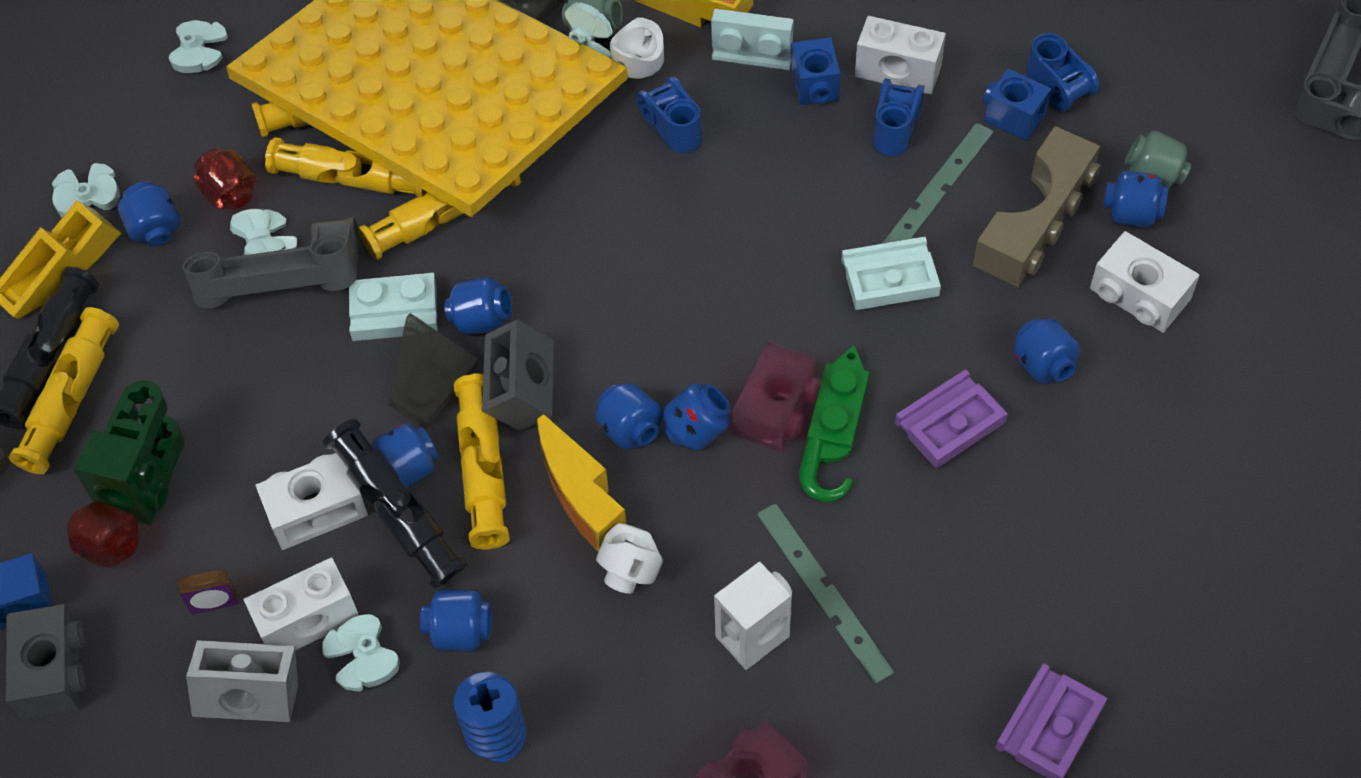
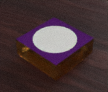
M226 569L184 577L179 580L180 595L192 615L238 605L237 590Z

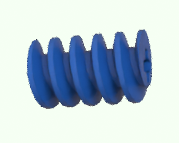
M492 672L477 673L466 678L458 686L454 695V710L469 750L478 757L489 759L493 762L505 763L515 758L523 749L526 740V725L516 688L504 676Z

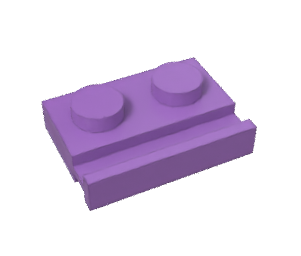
M966 369L896 414L895 424L897 427H902L908 434L907 438L936 469L1005 424L1008 413L979 383L975 384L969 377L970 373Z
M1043 663L998 739L995 749L1000 752L1003 750L1016 757V761L1046 778H1064L1108 698L1064 674L1060 676L1049 670L1050 666Z

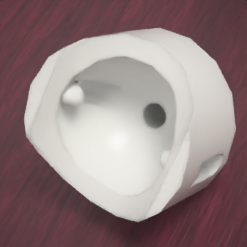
M636 18L624 26L611 39V59L627 67L629 78L641 79L651 76L660 70L664 63L663 34L661 28L652 20Z
M618 523L605 535L596 558L599 565L607 570L604 579L605 584L616 591L626 594L633 593L637 583L649 585L654 583L663 563V559L651 534L635 526Z

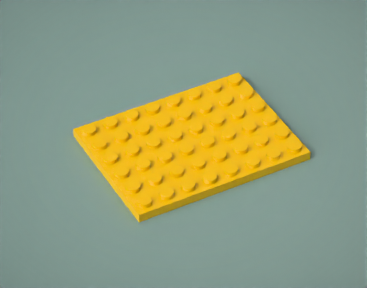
M314 0L226 66L229 79L470 217H473L628 79L627 67L625 65L618 64L613 59L584 44L579 45L563 33L498 0Z

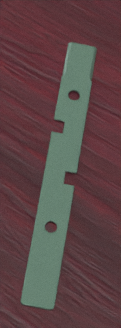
M979 123L973 126L915 200L916 203L920 204L917 210L909 208L882 244L908 240L914 236L947 193L941 190V188L945 184L952 187L993 134V130ZM960 159L962 163L956 164L955 160ZM910 224L912 227L911 229H905L904 225Z
M773 504L758 512V517L830 619L837 615L842 622L835 628L855 657L859 659L875 684L894 674L895 672L835 586L833 584L828 587L824 586L821 579L827 575L778 505ZM795 551H801L802 556L800 558L795 557ZM856 637H861L863 639V642L861 644H856L854 642V639Z

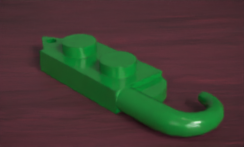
M851 346L834 363H826L799 470V482L804 492L812 499L821 502H833L843 498L849 492L852 485V479L845 478L839 487L825 489L817 483L816 477L820 462H840L851 455L870 371L864 370L855 346Z

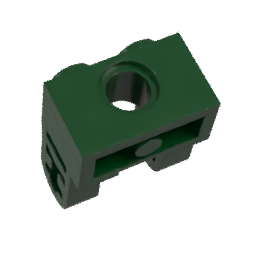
M147 380L137 381L124 389L104 432L92 430L74 468L75 473L100 514L148 525L152 524L157 510H161L167 501L168 486L185 443L184 436L177 422L171 417L165 416L168 408L167 402L159 386L154 382ZM148 398H151L152 404L144 403L147 401ZM136 404H143V405L141 406L140 411L138 412V410H137V408H136L135 405H136ZM165 433H168L170 438L161 439L158 446H156L155 438L160 439Z

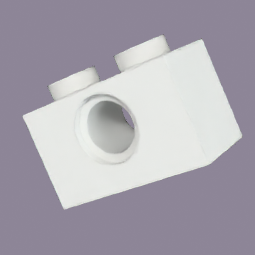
M868 16L857 43L855 77L883 83L884 78L891 79L892 84L916 88L918 84L925 85L924 93L932 95L942 66L946 33Z
M1124 231L1096 264L1090 289L1096 292L1103 300L1114 303L1131 313L1141 323L1151 325L1164 333L1191 300L1200 274Z
M336 453L319 456L309 464L289 472H278L270 476L266 481L256 484L272 530L282 550L368 516L359 490L346 474L348 468ZM318 493L316 497L310 500H303L310 494Z
M332 557L243 599L264 644L295 646V651L327 636L329 630L334 629L337 631L346 621L359 616L352 597Z
M759 561L714 595L715 637L745 670L749 669L790 637L792 590L787 581L776 571L770 573Z

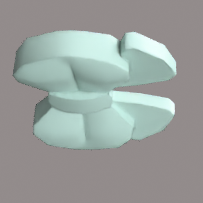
M572 4L565 11V17L572 27L569 39L576 41L579 45L584 44L611 58V52L594 41L595 37L608 38L612 35L610 22L602 13H599L597 9L588 4Z
M194 20L184 22L176 28L177 36L181 41L180 47L171 52L168 57L175 71L197 73L202 70L207 71L218 65L223 58L221 52L206 48L204 44L225 41L228 38L225 27L218 22H214L211 25L208 22Z
M94 163L90 168L88 183H79L73 171L69 169L58 174L52 182L54 188L52 200L61 218H63L76 200L87 206L93 204L103 210H111L117 206L120 192L113 178L115 177L114 170L106 164Z
M249 209L232 216L230 222L231 232L245 238L247 243L244 247V255L297 248V238L294 236L272 237L270 233L286 225V218L278 212L268 209L264 211L261 209Z
M371 614L349 619L339 627L337 632L334 629L329 630L323 641V655L326 658L339 657L353 652L355 659L336 674V682L346 690L360 692L363 690V686L368 688L378 686L390 680L399 671V657L395 651L381 647L378 641L382 629L379 618Z

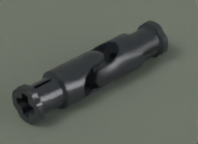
M65 267L60 276L62 282L56 293L47 298L39 312L36 330L27 335L3 377L5 385L0 393V425L14 429L24 427L26 422L24 415L32 400L38 398L43 391L63 350L64 345L61 343L75 332L81 321L80 316L83 312L84 304L89 295L96 293L99 288V283L95 277L87 271L77 267ZM27 347L32 359L38 362L51 361L50 365L40 367L30 362L26 357Z
M349 419L343 422L323 440L324 446L327 449H333L348 468L347 476L368 502L374 505L377 514L410 558L416 557L432 578L430 585L433 589L443 586L459 574L468 563L464 558H457L442 538L443 530L414 493L401 482L399 474L379 448L374 449L359 430L360 422L357 419ZM409 508L413 514L414 522H405L398 518L404 510Z

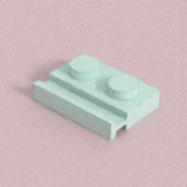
M714 9L711 20L712 60L790 70L793 19Z
M926 237L842 250L841 261L846 270V279L855 310L940 296L941 285L931 253L928 252L926 246Z
M424 273L356 280L349 286V332L352 341L438 333L435 274Z

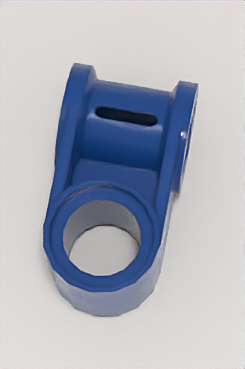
M1043 33L1034 38L1025 69L1026 76L1051 88L1049 102L1054 108L1062 112L1071 108L1073 102L1084 95L1092 96L1099 91L1100 83L1095 70L1087 62H1084L1062 37L1053 33Z
M671 76L667 78L664 85L650 92L642 90L636 94L637 104L642 116L649 125L654 127L671 150L678 153H689L699 148L702 143L700 108L687 94L676 77Z
M884 78L875 116L873 145L880 154L898 156L907 151L915 122L918 121L925 85L918 84L916 88L892 84L891 79Z

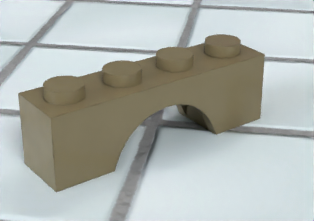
M1054 126L1036 153L1031 181L1041 190L1045 200L1033 209L1023 212L1008 213L997 211L977 241L973 266L1018 288L1027 274L1034 276L1045 255L1043 249L1047 244L1053 246L1058 240L1064 226L1062 220L1065 215L1072 217L1079 207L1083 196L1080 192L1084 186L1091 188L1095 183L1101 170V165L1096 163L1100 146Z

